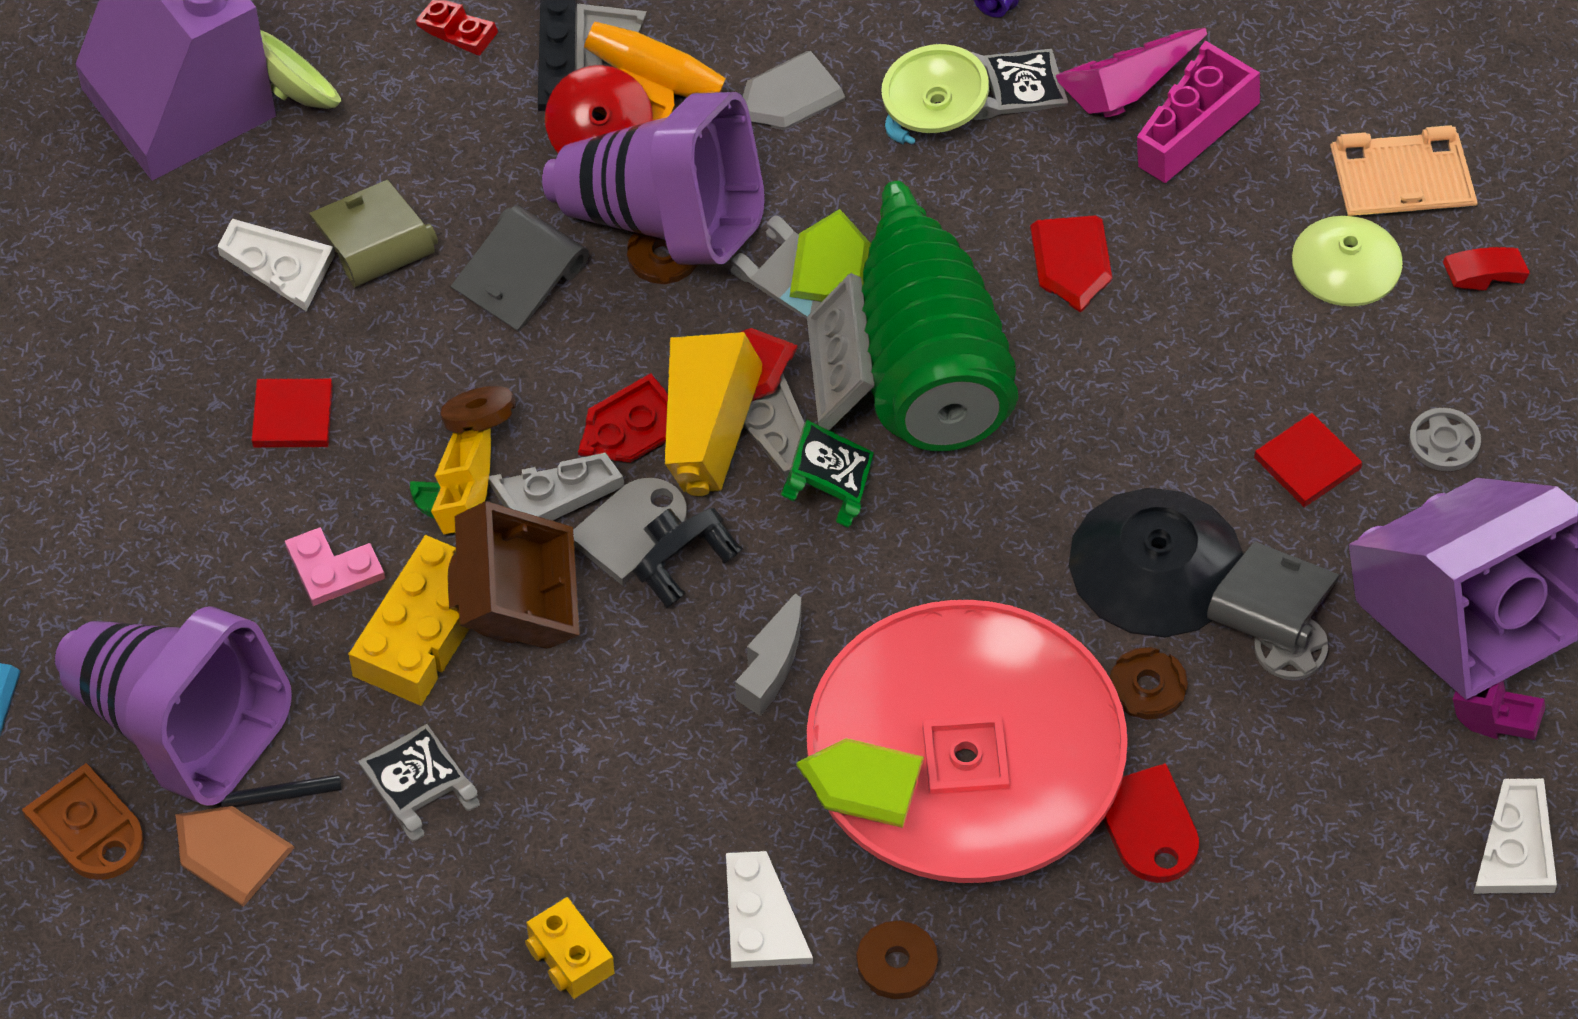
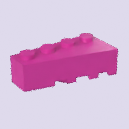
M1204 41L1199 48V55L1195 61L1191 60L1184 69L1185 75L1178 85L1174 84L1168 92L1166 102L1163 106H1158L1137 136L1138 167L1164 183H1167L1260 103V72L1207 41Z

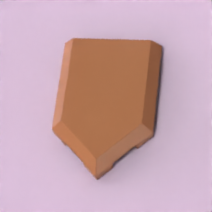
M233 806L176 814L181 866L243 907L294 849L292 844Z

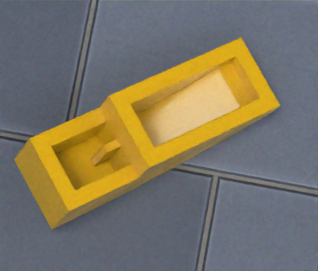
M472 427L463 428L464 433H452L435 474L441 488L431 510L443 535L455 533L454 516L484 502L486 499L490 473L491 428L478 432L473 431Z

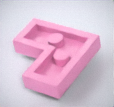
M321 527L285 540L287 551L313 606L385 579L384 571L370 543L334 556Z

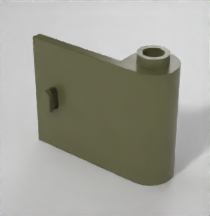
M388 179L309 213L314 224L338 253L344 273L354 288L435 253L434 245L438 244L437 235L431 224L425 225Z

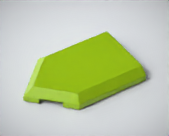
M840 209L799 233L789 297L822 302L850 273L861 277L863 285V269L868 259L871 243Z
M845 738L796 762V766L815 790L816 797L824 809L903 828L924 757Z

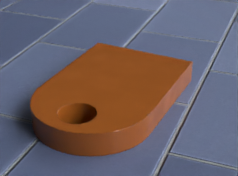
M87 763L22 809L24 817L63 860L83 877L95 880L117 877L128 871L137 862L142 853L144 836L138 819ZM112 847H121L126 850L124 857L116 862L105 860L104 854Z

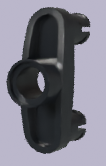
M669 508L643 529L655 545L635 567L633 573L641 583L646 582L666 609L686 593L664 568L665 562L697 537L699 539L704 537L720 557L723 564H726L732 557H735L743 550L742 546L735 541L723 526L722 522L724 519L715 508L707 509L684 522H681L672 509Z

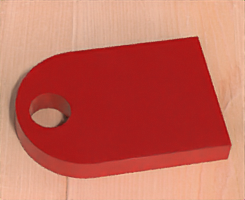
M1166 763L1123 776L1115 800L1103 819L1122 863L1133 875L1145 881L1165 883L1179 879L1190 871L1197 859L1199 837ZM1167 853L1175 857L1177 864L1172 868L1166 869L1158 866L1154 859L1159 854Z

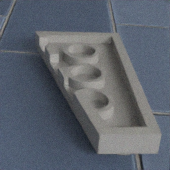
M782 373L781 381L775 393L751 402L743 426L787 479L804 421Z

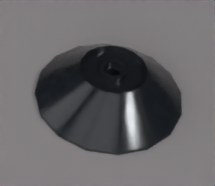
M1144 488L1116 494L1088 512L1072 536L1068 567L1078 595L1100 619L1132 634L1166 638L1200 630L1213 621L1207 618V612L1214 592L1244 554L1234 528L1213 506L1181 491ZM1155 545H1160V546H1162V547H1164V548H1163V549H1157V548H1154L1153 546H1155Z

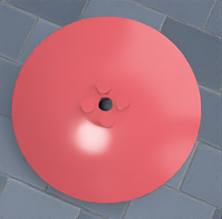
M948 600L927 603L892 614L861 632L841 650L823 674L813 696L807 723L808 756L848 738L924 757L903 828L828 810V812L851 839L878 859L900 870L938 881L985 883L1006 880L1036 871L1062 858L1080 845L1104 819L1118 793L1126 764L1127 727L1123 707L1111 679L1093 654L1071 634L1051 621L1014 606L989 601ZM968 749L973 751L977 757L973 761L962 762L955 757V754L960 750Z

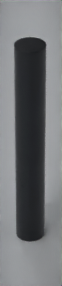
M332 775L230 792L221 801L222 808L229 806L241 807L342 790L340 776Z

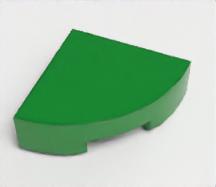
M410 481L411 496L413 502L415 501L417 504L416 507L425 515L434 518L431 510L441 488L439 483Z

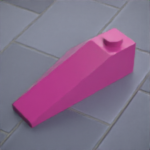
M1206 28L1183 30L1143 44L1144 47L1114 53V58L1099 62L1091 61L1057 74V82L1088 114L1103 112L1104 117L1125 112V105L1137 101L1207 35Z

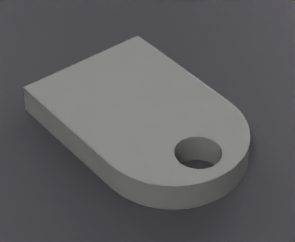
M641 478L629 482L573 530L574 547L621 585H624L635 575L633 570L655 545L643 529L669 508L672 509L681 522L687 520V507L684 496L673 484L662 479ZM666 495L673 501L666 507H657L652 504V500L656 496Z

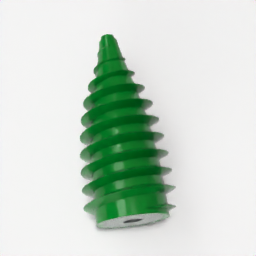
M892 181L886 184L882 192V206L880 209L882 219L877 225L876 236L869 247L868 259L863 269L864 283L861 290L864 296L862 311L866 314L867 321L864 331L868 334L869 338L867 352L871 354V373L874 379V387L871 391L875 398V411L878 419L889 432L917 448L930 451L961 449L980 442L991 435L1015 409L1019 398L1018 388L1014 382L1016 375L1015 361L1009 353V342L1002 332V323L994 310L993 299L988 291L985 290L984 281L974 268L971 257L959 247L957 239L951 233L942 230L938 221L926 216L925 209L918 205L908 186L901 181Z

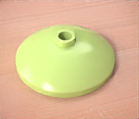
M261 31L269 80L272 82L270 84L271 91L282 100L290 97L310 107L329 109L336 108L339 105L341 98L337 91L310 63L276 37Z
M946 44L927 45L904 54L888 69L882 83V99L890 117L901 126L922 133L945 132L964 125L980 112L989 93L988 75L982 62L971 52Z
M1333 216L1311 224L1297 238L1292 253L1293 270L1301 285L1315 297L1340 306L1367 305L1385 297L1398 283L1403 265L1402 254L1395 239L1378 224L1355 216Z

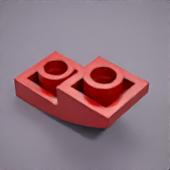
M432 0L415 21L418 27L430 35L478 56L482 54L498 33L495 22L466 15L462 4L446 0Z
M1489 247L1472 249L1445 256L1442 261L1453 286L1462 289L1486 291L1492 280L1524 284L1530 274L1518 248Z

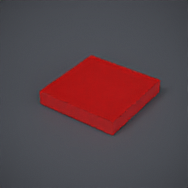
M332 378L257 379L252 430L253 448L328 447L333 389Z
M1313 413L1257 449L1254 454V458L1304 508L1359 471L1362 467V461Z

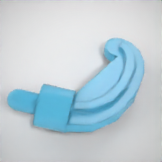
M888 114L885 123L887 135L901 144L905 142L914 144L915 138L909 136V131L902 129L901 125Z

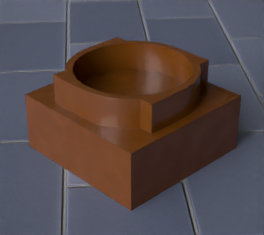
M487 501L454 516L456 551L448 567L449 609L459 613L460 626L473 629L483 636L511 644L519 641L545 649L555 647L580 635L572 526Z

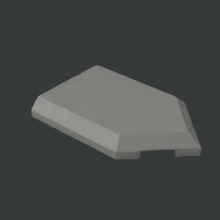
M806 51L747 80L743 98L748 106L751 122L771 125V128L787 130L844 101L845 95L842 88L811 51Z

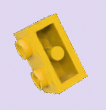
M568 897L526 922L528 939L525 940L526 946L536 961L544 959L551 968L548 970L549 977L559 991L566 989L572 998L575 999L615 974L613 956Z

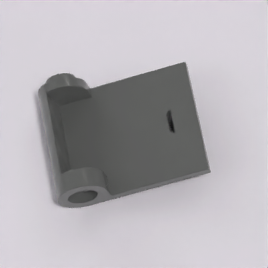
M520 205L505 209L501 213L497 226L450 287L519 332L527 324L561 277L572 280L585 267L589 251Z
M1254 541L1217 587L1208 608L1207 618L1296 653L1299 647L1304 649L1307 647L1314 627L1309 625L1311 615L1337 583L1339 574Z

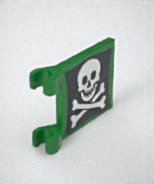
M806 420L781 495L794 502L798 492L807 483L843 500L837 514L836 522L849 528L853 518L858 516L861 509L860 501L874 452Z

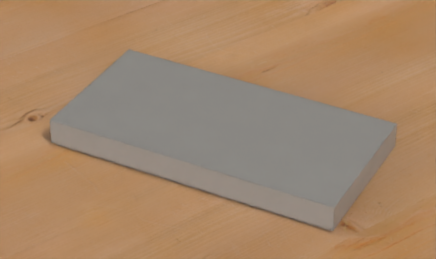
M852 273L847 275L807 316L818 425L827 430H830L874 387L873 374L871 373V354L867 352L869 338L868 334L864 331L867 321L866 314L862 311L864 305L863 292H861L862 280L861 277Z

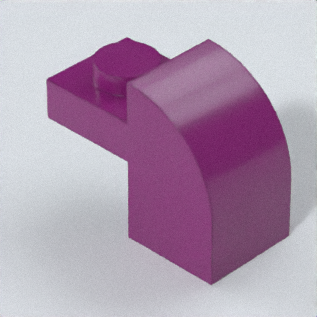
M1504 680L1467 700L1457 691H1455L1453 696L1455 713L1460 722L1473 732L1497 740L1500 733L1535 740L1546 708L1543 698L1506 692Z

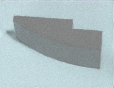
M797 594L790 598L747 646L749 667L735 681L736 700L759 716L765 712L777 696L795 658L802 616L801 597Z

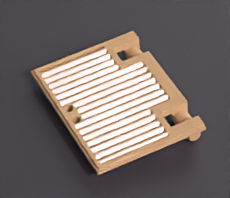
M1452 125L1426 127V129L1422 130V135L1371 139L1370 134L1366 132L1341 134L1337 136L1336 142L1330 143L1348 216L1477 206L1478 204L1459 134L1456 132V127H1452ZM1447 140L1449 151L1433 152L1431 141ZM1346 148H1362L1364 158L1347 159Z

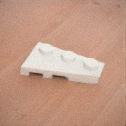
M235 219L231 220L218 244L220 256L305 311H307L335 256L333 246Z
M1504 779L1473 894L1555 893L1557 881L1544 779Z
M767 852L726 853L731 968L813 964L812 954Z

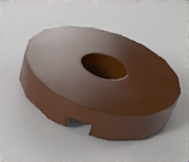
M634 232L628 241L627 259L630 268L639 278L650 283L670 284L679 282L689 276L698 265L677 264L670 255L666 257L655 255L653 252L656 248L661 246L667 247L666 240Z
M486 386L466 391L448 400L442 406L440 416L444 427L451 432L464 433L463 428L472 427L473 431L479 432L506 421L512 415L511 409L516 408L513 393L509 388Z
M1152 647L1135 648L1121 655L1111 670L1109 677L1118 693L1123 711L1130 716L1145 720L1160 719L1175 712L1184 702L1188 686L1186 670L1179 660L1171 654L1167 656L1164 653H1160V649ZM1143 676H1152L1157 679L1159 686L1155 689L1147 690L1140 687L1137 681Z
M901 920L883 922L871 928L861 939L856 954L858 974L862 981L864 980L866 985L870 987V990L878 996L894 1000L911 998L919 994V991L923 990L926 986L928 987L934 980L938 967L937 948L930 935L916 924ZM901 952L908 957L909 961L905 966L895 968L886 962V957L890 953Z

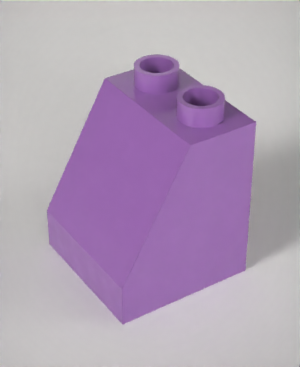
M99 0L76 61L81 88L152 181L276 117L257 10L251 0Z
M1475 478L1448 493H1439L1432 496L1421 507L1385 526H1375L1368 529L1358 540L1349 544L1356 601L1367 613L1466 700L1578 640V503L1557 486Z

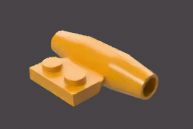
M595 21L584 44L585 49L614 68L628 73L639 82L650 100L653 121L668 117L672 113L675 106L674 95L687 98L692 93L721 92L726 80L725 77L691 55L636 31ZM596 109V110H595L596 112H598V113H600V114L606 116V113H605L604 110H602V109Z

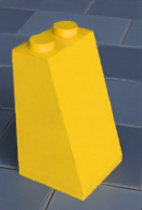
M744 332L670 338L665 465L683 492L693 496H704L709 494V491L722 490L762 372V362Z

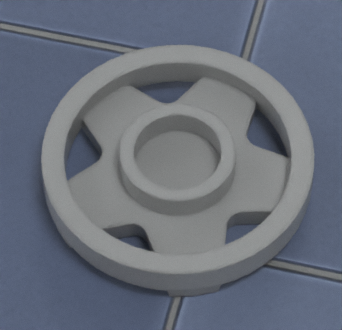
M1434 408L1425 411L1415 419L1410 429L1409 445L1414 456L1424 465L1440 471H1455L1468 466L1477 457L1481 445V434L1476 423L1466 414L1451 408ZM1447 418L1459 421L1461 424L1451 425ZM1429 420V429L1418 430L1424 422ZM1473 437L1474 447L1471 450L1465 443ZM1421 448L1426 449L1428 454H1425Z
M1310 618L1309 625L1314 627L1311 639L1305 649L1299 647L1296 653L1255 638L1254 650L1257 660L1266 671L1279 678L1288 680L1307 678L1319 671L1326 661L1328 640L1325 631ZM1261 644L1271 650L1267 658L1263 655ZM1321 649V654L1315 662L1311 653ZM1287 665H1293L1298 671H1285L1281 669Z

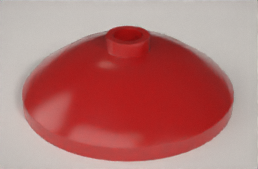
M604 65L583 67L564 77L552 91L545 111L546 132L557 154L567 144L653 121L650 100L639 82L620 69ZM596 109H602L605 111L606 117L601 121H597L593 118L592 113Z

